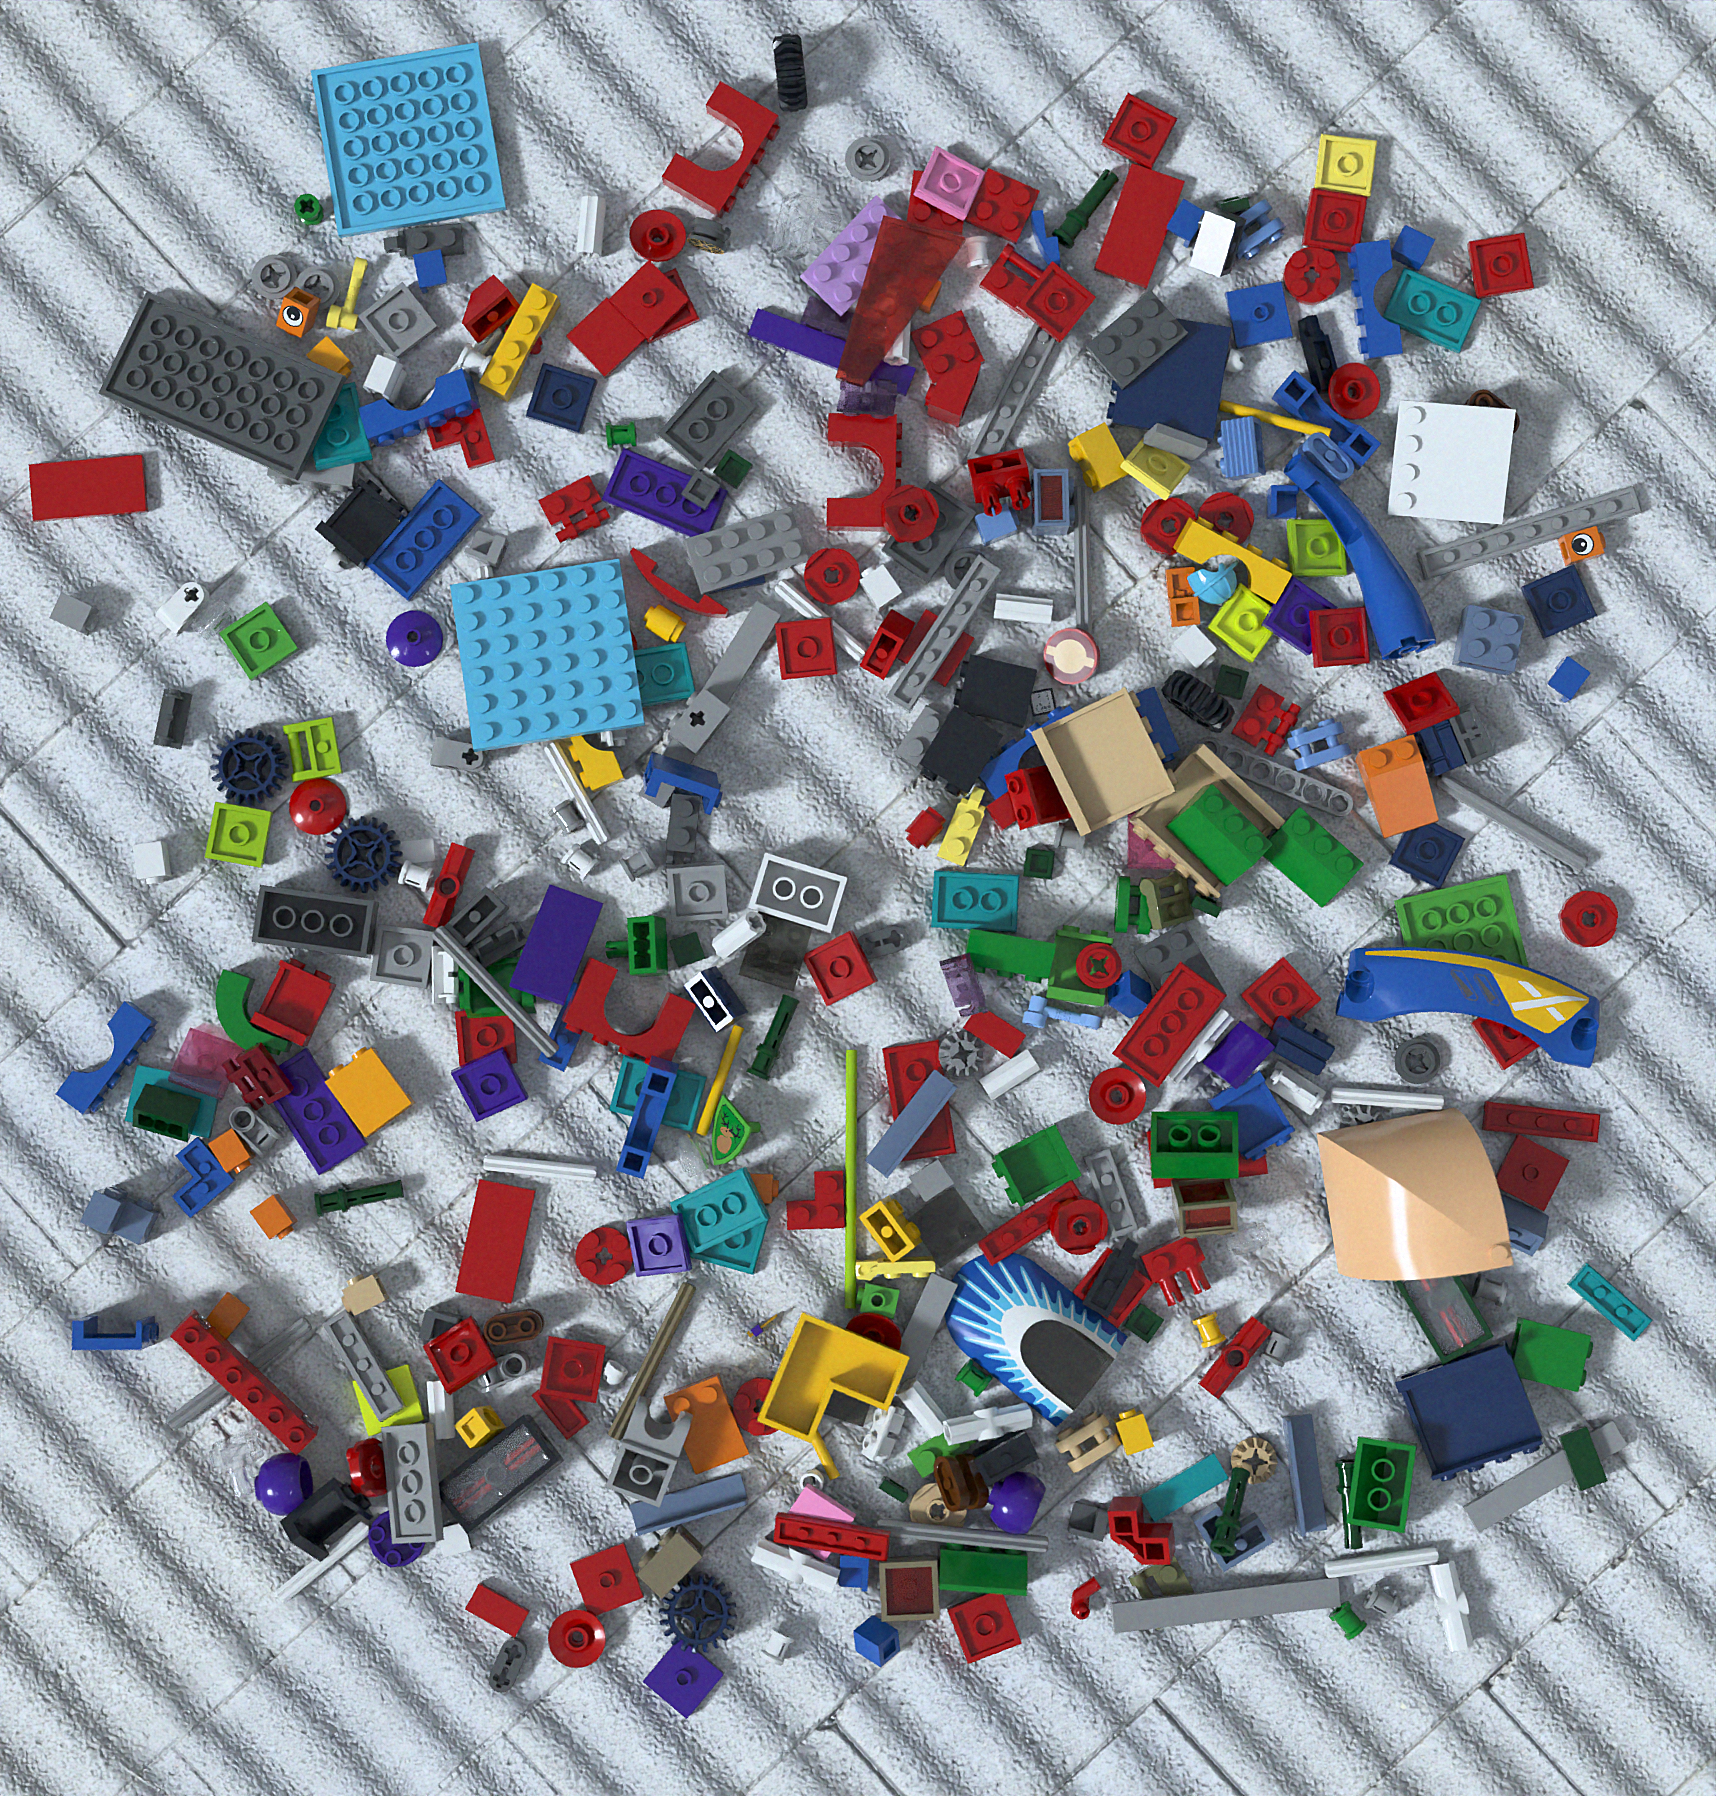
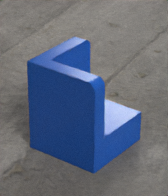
M1183 198L1166 228L1185 240L1183 246L1188 248L1199 230L1198 223L1205 211Z
M1405 225L1391 249V257L1393 260L1418 272L1435 239Z
M441 249L413 255L419 288L423 294L429 293V287L443 285L448 282L445 271V257Z
M1271 485L1267 490V519H1296L1297 494L1299 493L1297 485Z
M1569 656L1561 659L1555 667V673L1547 683L1562 695L1560 700L1564 703L1573 698L1590 675L1588 670Z
M1130 970L1120 974L1116 982L1108 987V1005L1128 1018L1141 1014L1152 1000L1151 985Z
M840 1554L841 1571L839 1573V1586L861 1588V1591L867 1592L869 1559Z
M875 1615L870 1616L853 1630L856 1652L879 1667H882L900 1652L898 1630L888 1623L882 1622Z

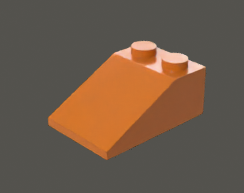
M1409 735L1358 753L1355 761L1384 839L1439 821L1424 762L1414 735Z
M719 1373L665 1393L663 1399L672 1422L678 1418L681 1411L694 1415L683 1447L695 1475L749 1454Z

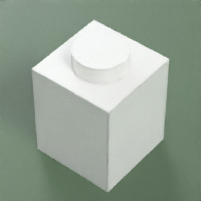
M883 564L878 568L876 565H873L861 574L863 578L859 580V584L878 612L902 597V591Z
M1195 624L1171 645L1175 653L1193 672L1198 667L1204 670L1215 660L1212 654L1217 648Z
M157 841L132 845L138 880L146 881L147 885L164 883V878L172 877L166 842Z

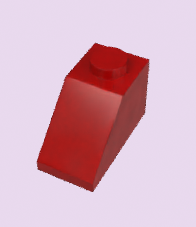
M493 274L471 292L462 324L479 344L518 311L520 305L508 288Z
M891 609L879 626L860 667L884 680L916 623Z

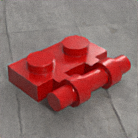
M589 475L538 500L551 527L561 522L563 523L565 529L555 533L560 543L568 539L572 541L578 538V534L591 527L596 529L601 526V522L611 518L606 508L595 513L593 506L601 503L602 500ZM583 511L586 512L588 517L572 524L571 517Z
M1260 684L1230 734L1254 748L1258 745L1260 739L1268 742L1263 752L1273 757L1278 748L1281 749L1285 743L1284 738L1289 729L1295 727L1298 722L1297 716L1302 708L1292 703L1287 712L1280 709L1285 698ZM1275 717L1281 722L1273 734L1266 729Z

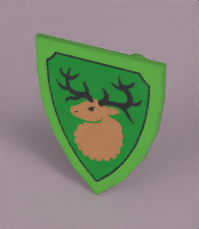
M726 1095L721 1097L713 1122L712 1154L714 1165L726 1164L735 1159L743 1150L750 1134L759 1133L761 1130L760 1123L747 1122Z

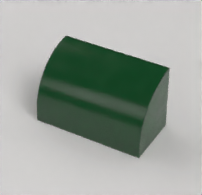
M146 1083L133 1108L132 1126L188 1143L198 1117L201 1099Z

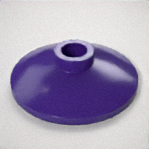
M407 611L398 615L389 625L386 633V644L392 657L402 665L421 667L432 662L440 653L443 644V633L440 625L431 615L422 611ZM417 633V641L409 642V634Z

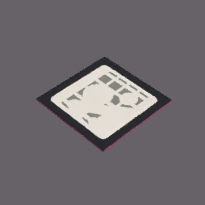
M1052 688L1032 691L1030 706L1033 717L1049 714L1056 709Z

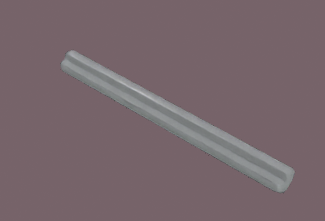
M1075 486L1073 505L1075 508L1076 628H1081L1092 635L1088 486Z
M1447 773L1441 774L1435 786L1573 869L1582 871L1586 866L1588 857Z
M439 926L432 933V938L547 1057H552L559 1050V1045L444 926Z
M305 1317L300 1318L247 1359L259 1369L312 1329L311 1324ZM215 1381L168 1416L166 1419L168 1425L173 1430H177L228 1391L218 1381Z
M879 1519L876 1528L891 1531L890 1537L1044 1553L1047 1552L1049 1544L1048 1537L1041 1535L1012 1534L1002 1531Z

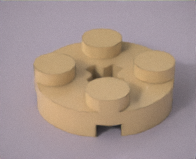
M936 1481L922 1485L913 1494L909 1504L911 1522L963 1527L966 1510L951 1512L945 1506L942 1518L938 1515L931 1516L930 1513L933 1511L931 1506L936 1503L938 1506L943 1504L945 1506Z

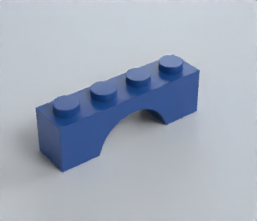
M1390 240L1355 244L1351 247V252H1348L1347 260L1349 269H1353L1354 280L1351 281V293L1353 298L1357 297L1358 309L1354 310V319L1356 326H1360L1361 337H1358L1359 354L1364 355V361L1398 357L1403 354L1400 325L1387 321L1379 314L1373 297L1374 288L1379 278L1393 268Z
M461 368L437 377L432 396L424 405L417 409L409 411L396 409L385 398L358 409L367 439L377 447H386L394 444L395 440L401 437L416 436L421 433L422 429L428 426L439 427L446 424L447 420L456 416H468L473 413V410L481 406L472 376Z
M1295 370L1272 396V399L1295 419L1331 428L1330 439L1351 458L1354 469L1357 471L1382 444L1362 426L1347 421L1332 410L1320 397L1317 389Z
M1060 705L1047 715L1049 718L1047 722L1041 726L1038 722L1034 723L1024 731L1026 736L1018 742L1012 739L1001 747L1003 753L996 758H993L991 755L978 778L994 801L1008 792L1004 775L1017 771L1023 754L1037 746L1031 732L1074 713L1070 705L1065 709Z
M124 1001L107 1024L114 1039L113 1053L109 1061L102 1068L94 1072L72 1071L56 1092V1095L81 1114L97 1112L105 1101L103 1096L109 1088L111 1090L114 1089L122 1079L121 1071L126 1065L128 1067L131 1066L139 1056L137 1050L143 1042L148 1043L155 1035L157 1030L154 1027L158 1021L132 1002Z
M651 1056L616 1171L644 1179L662 1117L677 1075L678 1063Z

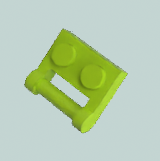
M333 717L283 726L284 735H287L293 767V773L291 774L292 783L343 774ZM301 732L306 733L312 768L306 771L304 770L298 735Z

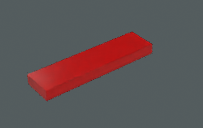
M1485 1101L1482 1130L1598 1143L1601 1114Z
M1070 1180L975 1242L989 1264L993 1266L1050 1229V1222L1056 1204L1072 1197L1082 1196L1074 1181Z
M778 1512L776 1515L775 1543L887 1562L891 1531Z

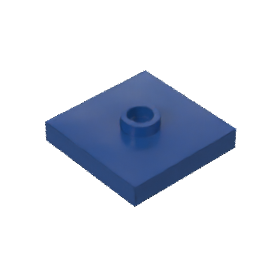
M1281 281L1225 293L1236 349L1293 337Z

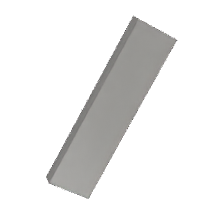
M931 1272L902 1335L899 1351L908 1354L910 1358L899 1382L901 1385L908 1379L916 1377L958 1286V1283L935 1272Z
M345 1309L323 1323L322 1325L379 1422H384L404 1409L406 1405L352 1313Z

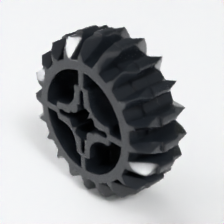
M789 33L775 36L773 50L779 107L782 111L798 112V110L806 109L808 105L802 41L798 34Z
M1175 670L1164 682L1165 685L1161 689L1164 698L1198 725L1212 732L1221 733L1232 721V717L1235 714L1232 705L1222 695L1198 678L1185 671Z

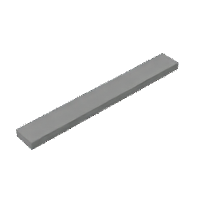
M1633 485L1419 551L1416 555L1424 580H1428L1557 540L1565 534L1594 526L1599 527L1641 514L1642 509Z
M756 601L703 688L727 705L773 631L775 623H778L781 615ZM701 714L699 717L693 715L692 720L694 723L692 726L695 727L697 724L703 726L705 723L703 721L704 715ZM672 738L662 754L691 764L696 755L674 738ZM661 782L655 798L645 794L643 785L639 795L664 809L677 787Z
M1323 1577L1110 1602L1113 1632L1122 1633L1341 1607L1338 1577Z

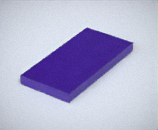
M623 448L602 501L685 536L693 537L713 530L728 491L720 488L705 511L681 495L692 478L691 475Z
M549 884L509 987L564 1006L603 908V903Z
M305 1048L279 1065L294 1089L291 1093L273 1102L318 1175H322L368 1145L361 1131L326 1085L325 1081L328 1079L308 1048Z

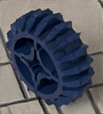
M250 728L246 729L245 737H243L241 731L236 730L234 733L236 740H233L228 735L224 738L228 745L225 747L220 743L217 744L216 747L222 753L221 755L212 754V758L219 761V763L210 766L211 770L219 771V774L214 775L212 780L214 782L223 781L218 785L217 790L220 792L227 790L225 798L229 800L236 795L235 803L242 804L245 798L249 806H253L254 797H256L259 804H263L265 800L263 794L273 799L275 796L271 789L274 787L279 791L282 790V786L277 784L278 779L287 780V776L281 774L280 770L289 769L288 764L280 763L281 760L287 758V754L284 752L276 753L281 749L282 745L279 742L271 745L274 737L269 734L263 739L264 732L262 730H258L255 736H253V731ZM254 744L262 746L265 750L248 756L241 747ZM234 753L237 766L231 772L232 775L229 776L228 765ZM270 758L271 771L265 781L262 768L268 762L267 759ZM245 760L255 763V766H252L255 768L253 771L255 775L244 771V768H247L244 766L246 764ZM251 778L258 787L252 790H241L234 784Z
M361 816L359 825H357L354 818H350L349 825L351 828L348 829L346 825L341 823L339 828L343 833L341 835L334 831L331 833V836L336 838L337 841L335 844L332 842L326 843L327 847L334 850L333 853H325V858L334 859V862L329 863L326 867L329 870L337 868L332 878L337 880L343 876L340 882L341 887L345 888L351 882L350 891L356 892L360 884L361 892L365 894L368 893L369 884L375 892L379 891L378 881L384 886H388L389 882L385 878L387 874L392 878H396L397 874L391 871L392 866L401 868L402 864L394 861V857H402L403 852L394 851L395 847L401 845V841L390 840L396 835V832L390 830L385 833L388 827L387 823L383 822L377 828V818L372 817L369 825H367L366 817ZM373 832L379 838L363 844L356 838L355 834ZM348 841L352 854L346 860V863L343 864L342 851L345 843ZM385 845L386 859L380 869L376 861V855L382 849L381 847ZM358 847L366 851L368 848L370 849V852L367 853L370 863L363 859L358 861V858L361 856ZM366 866L373 873V876L356 878L349 871L353 868Z
M704 1574L698 1575V1583H694L692 1575H687L688 1585L685 1586L683 1581L680 1580L677 1583L680 1589L676 1591L672 1588L669 1591L673 1595L671 1600L667 1597L661 1599L662 1602L669 1604L668 1609L659 1608L660 1614H667L668 1616L667 1619H662L659 1623L660 1625H670V1628L663 1632L666 1637L672 1633L676 1635L671 1640L672 1645H676L680 1639L683 1641L680 1648L681 1651L685 1652L688 1644H692L691 1650L693 1654H697L698 1645H702L703 1652L708 1653L709 1647L707 1643L711 1642L714 1648L718 1649L720 1645L716 1638L720 1636L724 1641L729 1639L723 1633V1630L726 1628L729 1631H733L735 1628L733 1625L727 1624L728 1619H737L736 1614L728 1613V1609L735 1608L736 1603H726V1599L730 1598L732 1593L730 1591L723 1595L720 1593L725 1587L724 1583L721 1582L716 1588L713 1587L715 1577L711 1576L707 1584H705ZM696 1589L693 1603L689 1607H675L678 1600L685 1593ZM704 1590L711 1592L718 1599L721 1611L710 1610L705 1606ZM699 1602L702 1611L713 1615H705L704 1619L701 1618L702 1621L696 1623L693 1616L683 1614V1612L695 1610L694 1607L698 1606ZM674 1616L690 1620L691 1638L680 1632L675 1623ZM720 1620L719 1625L710 1635L700 1638L703 1624L706 1621Z

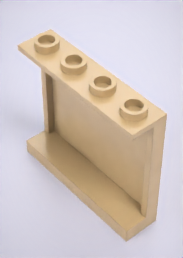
M1126 687L1054 723L1031 732L1081 837L1176 792L1174 785H1177L1178 781L1171 768L1165 769L1161 760L1166 758L1159 742L1153 744L1149 736L1153 729L1147 717L1140 718L1136 708L1141 705L1134 690L1128 692Z
M1196 744L1173 770L1178 784L1174 785L1176 792L1140 808L1129 822L1135 826L1132 830L1144 841L1148 838L1155 845L1153 850L1165 860L1169 858L1176 864L1174 870L1185 879L1190 877L1196 883L1194 888L1206 898L1208 896L1219 898L1221 896L1219 890L1224 885L1165 826L1202 786L1213 784L1265 837L1273 829L1278 830L1285 823V820L1204 744Z

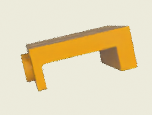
M363 1047L351 1056L354 1061L345 1067L343 1064H340L328 1073L330 1078L325 1083L366 1138L373 1135L415 1104V1101L410 1094H406L378 1056L376 1048L367 1050L366 1047Z

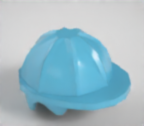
M1236 560L1227 567L1224 563H1221L1217 572L1200 569L1190 574L1187 580L1194 592L1193 596H1198L1202 601L1210 604H1221L1235 592L1237 579L1233 568L1239 562Z

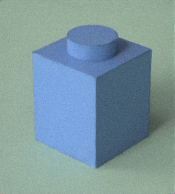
M1007 503L1002 505V511L998 515H995L994 509H991L993 516H987L985 512L975 516L974 523L984 547L1017 533L1016 526L1020 525L1015 510H1009Z

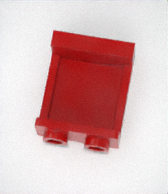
M1047 765L1030 769L1023 768L1004 775L1020 830L1072 818Z
M290 957L289 961L280 960L278 964L280 968L259 1011H255L250 1022L300 1046H307L336 984L330 982L332 976L317 969L313 974L304 969L305 963Z

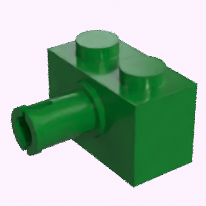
M655 915L627 918L628 940L606 942L605 948L617 949L605 951L608 959L629 957L630 975L638 977L668 975L666 918Z

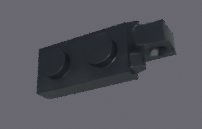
M1317 315L1306 316L1298 321L1300 341L1312 385L1317 389L1318 394L1328 393L1330 379L1338 368L1329 334L1325 335L1320 329Z
M1127 1237L1121 1250L1114 1247L1112 1252L1109 1253L1082 1301L1083 1305L1106 1318L1109 1317L1136 1268L1135 1264L1138 1260L1132 1257L1139 1245L1136 1241Z

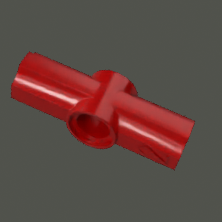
M453 842L451 843L440 875L435 881V889L422 923L438 928L439 926H445L450 921L457 900L463 892V884L476 852L475 850ZM447 879H453L456 889L453 893L447 895L442 890V884Z
M1251 1315L1231 1342L1222 1348L1219 1357L1198 1384L1219 1399L1239 1372L1247 1367L1250 1358L1272 1331ZM1233 1350H1239L1242 1354L1241 1361L1235 1365L1229 1364L1227 1360L1228 1354Z

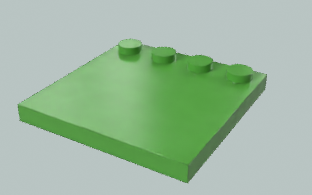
M1506 874L1394 900L1405 947L1470 952L1529 967Z

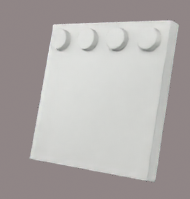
M1399 400L1387 515L1502 524L1516 409Z

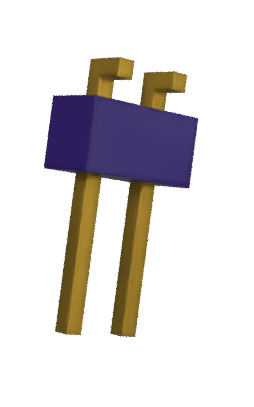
M775 1314L761 1326L759 1323L751 1329L752 1333L750 1331L747 1332L749 1337L751 1338L753 1335L757 1337L764 1331L763 1327L778 1315Z

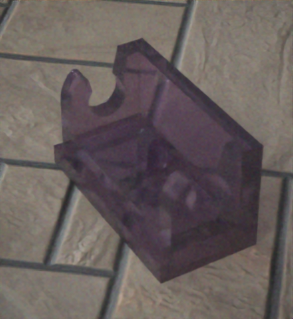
M810 296L800 321L804 326L855 344L865 316L846 311L840 316L826 302Z
M970 952L939 961L955 1008L971 1005L968 1008L959 1010L960 1016L966 1017L980 1012L983 1014L987 1013L988 1008L985 994Z

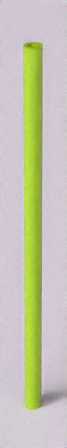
M846 1050L845 1308L855 1309L857 1050Z

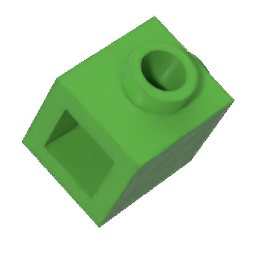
M866 1281L865 1288L859 1287L855 1304L861 1305L860 1312L877 1313L894 1319L900 1289Z

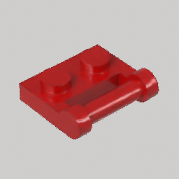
M1008 243L981 281L979 287L1026 319L1027 316L1018 310L1016 306L1032 286L1009 271L1004 265L1007 261H1010L1036 280L1044 271L1015 252V247Z

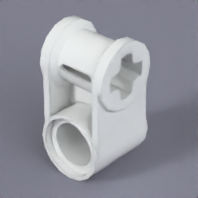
M185 583L171 599L159 608L156 617L178 636L192 624L197 615L208 605L210 601L209 591L197 583ZM191 591L197 592L198 601L192 600Z

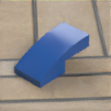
M1043 210L1032 211L1030 221L1037 247L1047 265L1053 261L1060 267L1058 237L1046 238Z

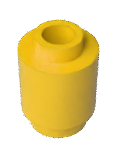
M658 604L656 608L650 606L643 618V621L646 622L645 629L667 642L671 640L676 643L687 623L682 621L681 616L661 604Z

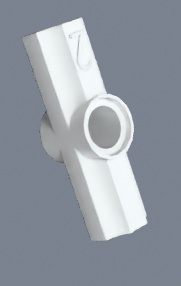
M1220 1006L1217 1008L1168 1074V1077L1176 1084L1182 1081L1196 1062L1199 1063L1211 1051L1216 1039L1234 1020Z
M1027 1403L999 1409L997 1407L972 1412V1415L943 1421L944 1437L949 1446L977 1439L978 1441L1001 1437L1004 1436V1433L1033 1427L1032 1412Z
M760 1537L751 1559L755 1564L779 1572V1575L785 1579L800 1584L804 1582L832 1593L841 1571L837 1566L813 1558L812 1554L793 1546L788 1548L763 1537Z
M1443 1559L1437 1563L1428 1564L1435 1590V1595L1433 1596L1435 1609L1439 1620L1442 1621L1448 1650L1461 1651L1474 1646L1467 1617L1469 1615V1608L1465 1593L1460 1588L1456 1564L1453 1559Z

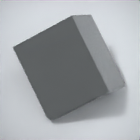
M429 1307L425 1310L418 1338L428 1341L435 1339L460 1323L463 1316Z
M1074 1502L1067 1528L1068 1532L1073 1535L1103 1542L1108 1523V1509Z

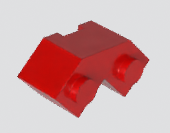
M1142 1496L1113 1497L1107 1511L1110 1538L1118 1545L1122 1544L1134 1554L1133 1558L1141 1565H1171L1176 1550L1173 1523H1144Z

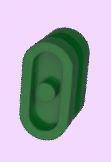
M1130 876L1117 877L1114 933H1127L1128 925H1137V934L1149 935L1152 924L1148 914L1147 898L1140 891V883L1139 886L1130 885ZM1141 877L1140 883L1142 880L1147 879V877ZM1130 896L1138 897L1137 914H1129Z

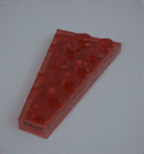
M883 215L835 377L837 381L862 388L866 385L966 241L965 237Z

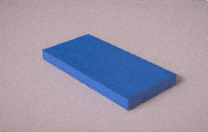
M438 479L365 565L409 602L483 516L442 480Z

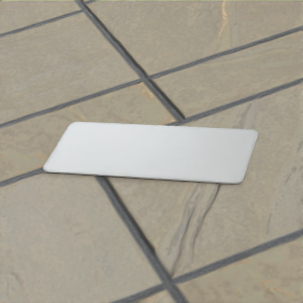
M432 838L403 841L400 846L394 848V851L403 852L402 857H394V861L404 864L406 860L412 863L435 860ZM384 845V846H382V847H383V858H384V862H385V859H386V849H385V845Z

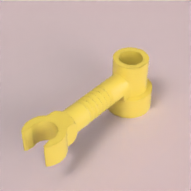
M356 257L344 306L340 307L333 304L330 306L326 321L327 327L334 329L341 327L351 331L356 330L359 315L354 314L359 289L368 266L366 259Z

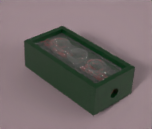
M1459 1275L1428 1279L1394 1280L1442 1364L1494 1337Z

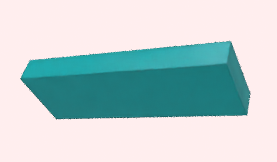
M1584 1263L1567 1283L1570 1288L1631 1341L1635 1342L1653 1321L1588 1263Z
M1212 1452L1140 1496H1142V1502L1153 1521L1156 1522L1227 1480L1228 1476Z

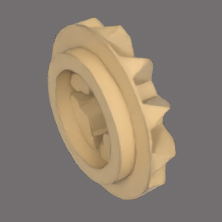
M1257 1437L1247 1438L1239 1442L1231 1456L1232 1468L1240 1467L1250 1472L1248 1479L1250 1484L1266 1482L1267 1479L1274 1475L1278 1464L1276 1451L1271 1444ZM1256 1449L1258 1458L1266 1461V1463L1257 1464L1255 1473H1253L1252 1465L1242 1460L1252 1458Z

